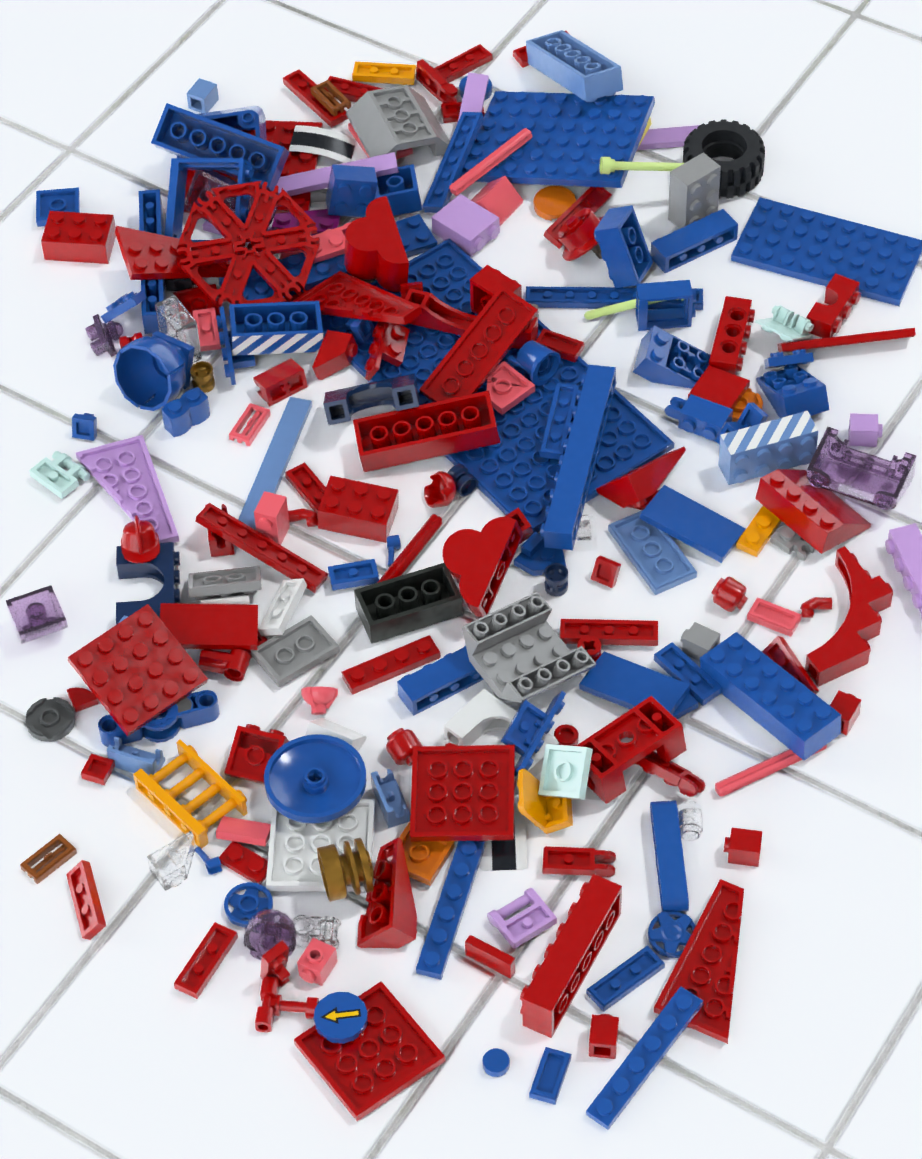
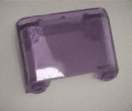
M827 426L807 468L806 476L809 483L813 487L823 488L877 506L882 510L894 509L913 481L917 455L905 452L901 459H898L896 455H893L891 461L850 448L849 440L845 439L843 442L838 438L839 430Z

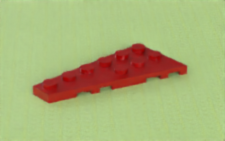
M116 225L115 234L130 280L189 278L180 266V259H185L187 256L184 254L178 255L177 253L179 238ZM231 261L201 266L198 268V273L202 278L224 277Z
M341 271L291 301H319L322 315L402 325L413 322L415 318L423 314L419 305Z
M720 879L654 1006V1013L660 1014L681 986L703 1000V1006L687 1027L728 1044L744 888Z

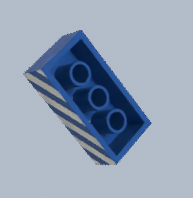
M319 301L229 304L232 356L319 351L323 342Z

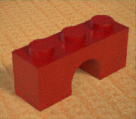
M835 273L826 286L824 303L828 305L816 302L806 317L814 324L812 331L808 333L820 338L832 337L834 333L838 334L842 321L848 319L852 306L857 305L860 300V282Z

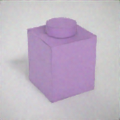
M850 413L848 426L849 446L877 447V440L882 438L883 424H878V414Z

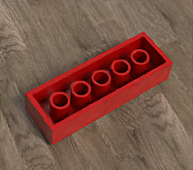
M489 390L419 405V407L391 411L353 420L359 457L364 472L500 443Z
M595 874L592 875L589 882H584L578 902L571 904L566 923L562 922L559 925L554 944L550 943L547 946L542 965L538 964L535 967L530 986L526 985L520 995V1000L522 1001L520 1014H522L523 1026L549 1038H552L621 915L622 886Z

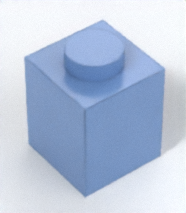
M201 78L186 93L188 109L199 113L209 112L219 100L217 84Z

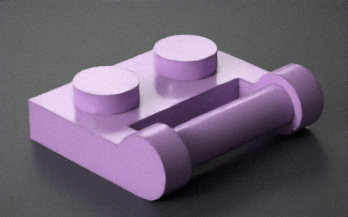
M533 888L525 890L524 895L499 910L493 909L487 913L490 923L499 930L513 949L557 924V917ZM528 904H531L530 907L526 908L525 910L521 911L520 913L516 914L506 921L504 920V918L511 915L512 913L518 911L519 909L523 908Z

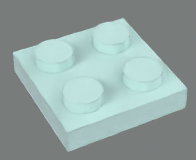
M546 744L538 795L585 800L593 749L579 746Z

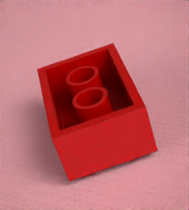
M50 211L41 239L44 259L109 264L116 238L114 215Z
M330 475L317 510L318 529L386 543L398 510L399 490Z

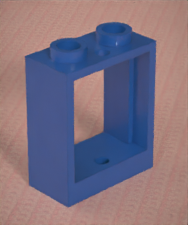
M690 280L636 284L635 316L638 331L650 330L654 325L661 329L691 327L692 318L696 317L695 304L693 302H696L697 296L696 289L691 287ZM683 299V307L648 310V302Z

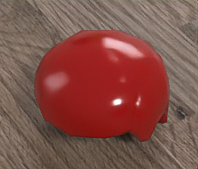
M438 471L430 476L433 480L432 483L424 487V498L427 505L431 508L450 505L456 494V484L452 476L444 471Z

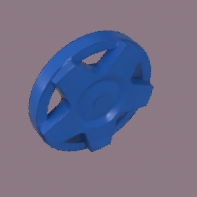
M253 882L239 884L233 887L225 897V914L234 925L258 927L272 913V895L261 884ZM245 889H246V891H245V893H244L243 895L236 894V893H238L239 891H242V890H245ZM258 891H261L266 897H259ZM229 904L234 907L231 913L229 911Z
M663 911L657 914L651 921L648 928V941L658 954L668 958H679L683 950L677 951L680 945L686 946L691 936L687 930L690 927L693 932L696 925L687 914L676 911ZM659 922L660 927L653 929L654 926ZM656 942H662L664 949L659 947Z

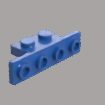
M223 306L219 307L220 315L216 316L218 329L223 330L219 332L220 345H225L224 348H221L223 361H228V364H224L226 378L230 377L231 385H236L234 369L256 366L255 356H232L230 330L228 331Z
M563 690L552 699L545 713L525 700L502 737V743L505 745H515V752L521 755L515 766V777L520 769L528 771L534 761L531 758L533 753H537L544 743V740H542L544 733L548 734L555 723L552 720L554 715L557 716L565 705L563 699L566 693Z

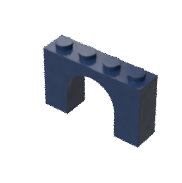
M415 373L325 392L323 405L328 426L351 421L354 413L375 406L395 405L396 411L419 407L420 395Z
M174 542L160 543L159 555L146 563L127 561L123 557L121 546H116V566L119 579L152 578L163 584L160 592L147 600L116 602V625L124 615L129 617L147 604L160 618V603H181L180 589H176V585L181 584L180 570H176V566H180V552H175Z

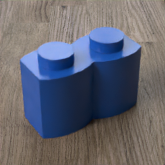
M197 387L186 391L180 399L168 402L161 410L164 428L173 437H178L188 432L192 426L206 421L210 416L208 396Z

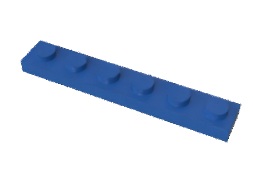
M462 112L422 207L425 213H437L449 203L452 196L449 186L460 177L484 120L482 112Z
M458 841L416 966V974L442 980L484 853L485 842Z
M680 986L588 1107L586 1116L609 1130L703 1006V1000Z

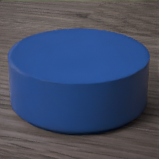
M493 1048L488 1050L483 1056V1069L489 1076L500 1077L508 1072L510 1058L504 1050Z

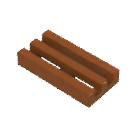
M329 80L311 88V94L333 116L338 115L337 111L344 112L345 107L347 109L351 108V102Z
M59 833L23 861L20 867L38 885L76 855L77 850ZM61 843L63 844V845H61L58 849H56L53 853L51 852V851L54 850L57 846H59ZM44 857V860L38 863L35 867L31 868L34 864H36L39 860H41Z

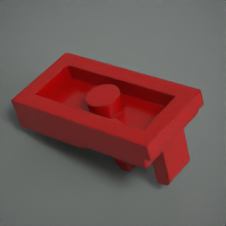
M283 940L262 955L260 971L262 979L263 977L278 978L280 987H283L290 981L288 978L290 973L286 969L289 947Z

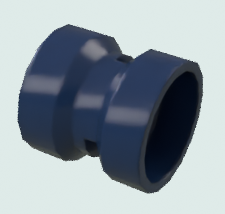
M457 464L448 471V474L452 476L456 484V491L460 496H468L476 489L478 480L473 474L468 473V469L463 464Z
M560 563L548 565L544 571L545 591L551 596H562L568 590V569Z

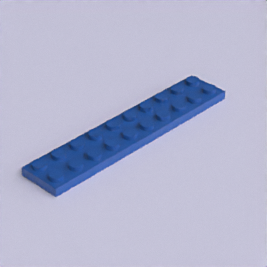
M420 214L395 221L407 258L424 253L438 245L437 240ZM302 252L278 260L293 277H296L301 273L306 257ZM345 254L313 264L304 290L312 289L339 271L351 275L345 268ZM252 269L243 293L246 300H257L273 296V289ZM225 276L219 278L220 287L223 283ZM295 291L289 292L290 295L297 294Z

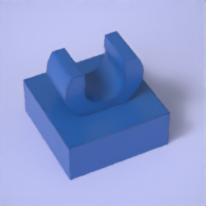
M349 318L345 324L351 328L349 334L355 337L357 344H365L374 330L373 323L370 320Z
M75 413L72 416V438L94 441L97 438V417L91 413Z

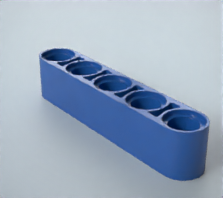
M677 801L650 802L662 912L689 911V897Z

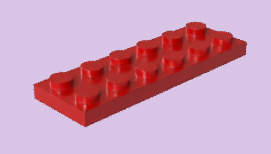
M501 285L419 389L420 393L433 402L476 393L539 313L538 309Z

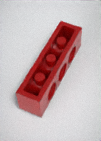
M731 296L725 297L709 359L710 366L737 375V371H742L744 358H741V355H746L748 343L745 341V338H750L751 325H749V322L753 323L755 318L752 300Z

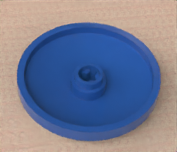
M307 735L285 743L271 756L264 772L265 791L272 806L285 817L302 823H324L347 814L361 800L367 782L365 764L359 752L346 741L329 735Z

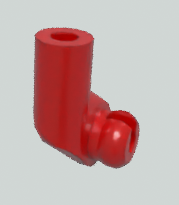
M304 508L288 511L289 522L306 520L308 527L318 526L317 512Z

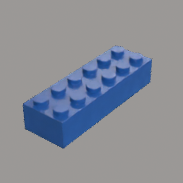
M169 103L165 105L151 144L156 148L182 158H244L252 163L254 173L250 182L261 181V188L264 182H268L267 190L269 191L275 189L290 153L283 146ZM216 170L238 179L239 170Z
M735 632L700 657V668L722 687L721 694L802 760L805 761L841 734V714L738 632Z

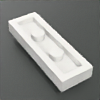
M304 578L282 581L258 628L261 636L283 635L307 587Z

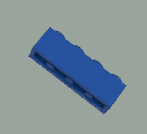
M724 209L711 213L700 220L694 221L651 242V258L664 273H668L737 240L738 223Z
M465 645L453 653L446 654L440 660L427 664L412 674L403 676L397 681L398 696L411 714L415 716L484 679L470 663Z

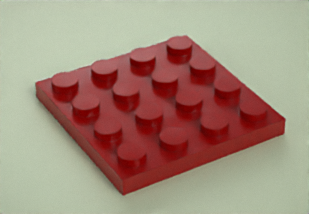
M149 604L68 656L67 659L127 737L208 681L207 676Z
M515 745L413 747L410 816L411 842L514 840Z
M382 981L358 996L365 1003L368 1021L365 1030L354 1041L344 1044L332 1043L317 1032L315 1025L294 1038V1045L356 1121H359L446 1062L445 1055Z

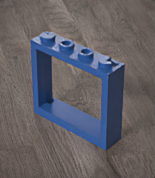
M171 158L164 236L179 239L181 237L187 170H239L237 184L250 183L253 177L252 163L244 158ZM250 195L236 197L235 215L244 224L249 214L248 204L251 199ZM191 240V241H193V242H201V241H208V240Z

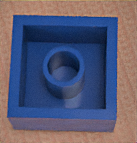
M332 164L325 199L328 215L366 217V208L375 199L378 184L375 167Z
M414 164L398 167V173L377 177L378 184L375 197L387 196L393 216L423 210Z

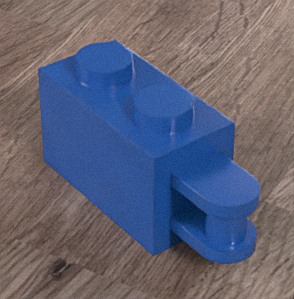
M690 394L687 400L672 397L670 405L666 406L664 410L666 415L679 420L678 428L716 441L725 423L732 422L733 409Z

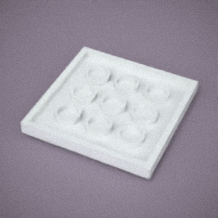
M361 799L347 814L324 823L294 821L279 813L272 806L266 889L269 891L326 892L319 866L317 848L331 844L335 845L339 855L344 854V841L349 842L353 852L355 851L354 839L361 838L366 850L369 852L372 863L375 799ZM360 882L361 892H366L363 882ZM347 885V892H354L351 885Z

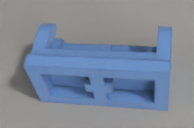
M116 736L114 737L115 746L109 745L106 750L108 759L114 760L115 768L131 773L142 769L148 775H153L162 768L166 760L162 750L156 749L154 754L122 744L121 738Z
M387 769V776L384 778H380L377 771L370 773L372 791L388 828L410 822L411 813L398 783L394 779L392 770Z

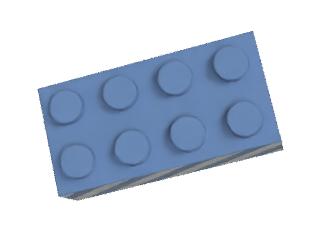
M804 411L721 434L718 466L728 485L763 477L777 469H789L800 465H807L816 459L819 430L809 412Z

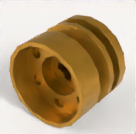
M361 838L354 839L355 851L353 852L349 842L344 841V854L339 855L334 844L317 848L319 866L329 902L346 898L347 885H351L355 894L360 895V882H363L366 893L373 892V867L369 852L366 850Z

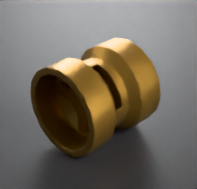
M206 361L193 364L190 370L193 388L198 387L204 393L213 390L215 379L212 365Z

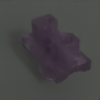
M99 314L92 316L94 324L85 328L90 340L94 341L90 343L92 351L97 357L105 352H108L111 357L116 355L117 351L113 340L117 341L123 334L122 324L114 321H109L108 324L102 323Z

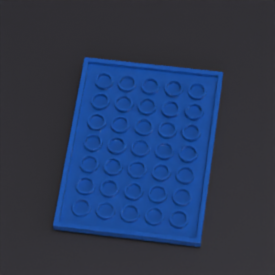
M495 91L460 177L522 129L527 128L532 132V139L476 182L489 183L506 176L511 184L622 188L629 170H615L610 174H600V158L611 157V159L621 162L633 161L648 119L654 108L655 98L654 96L621 94L597 98L594 102H586L574 93Z

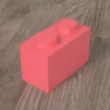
M264 491L254 511L256 531L280 545L290 528L287 497Z

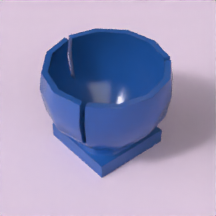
M159 331L152 333V337L145 336L126 344L117 353L113 364L115 382L124 398L137 408L140 407V409L150 411L161 409L168 402L177 399L182 390L190 386V370L193 364L195 347Z

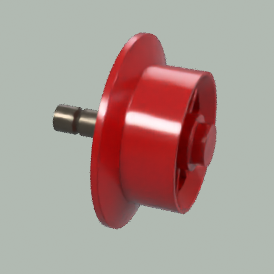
M585 208L575 213L562 225L557 233V238L565 246L562 254L564 260H575L590 250L599 259H602L600 246L594 237V230L604 216L598 218L590 208Z

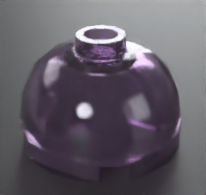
M278 909L261 910L248 921L245 927L243 944L250 950L252 957L261 960L264 953L283 940L289 947V956H291L296 946L297 931L295 924L286 913Z

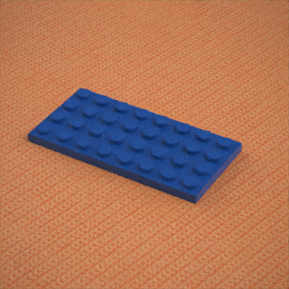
M759 197L731 254V261L825 287L836 273L860 282L859 292H861L862 297L900 307L922 257V240Z

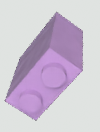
M462 194L458 195L431 217L432 233L443 240L450 238L469 256L482 250L489 241L495 239L500 233L499 217Z

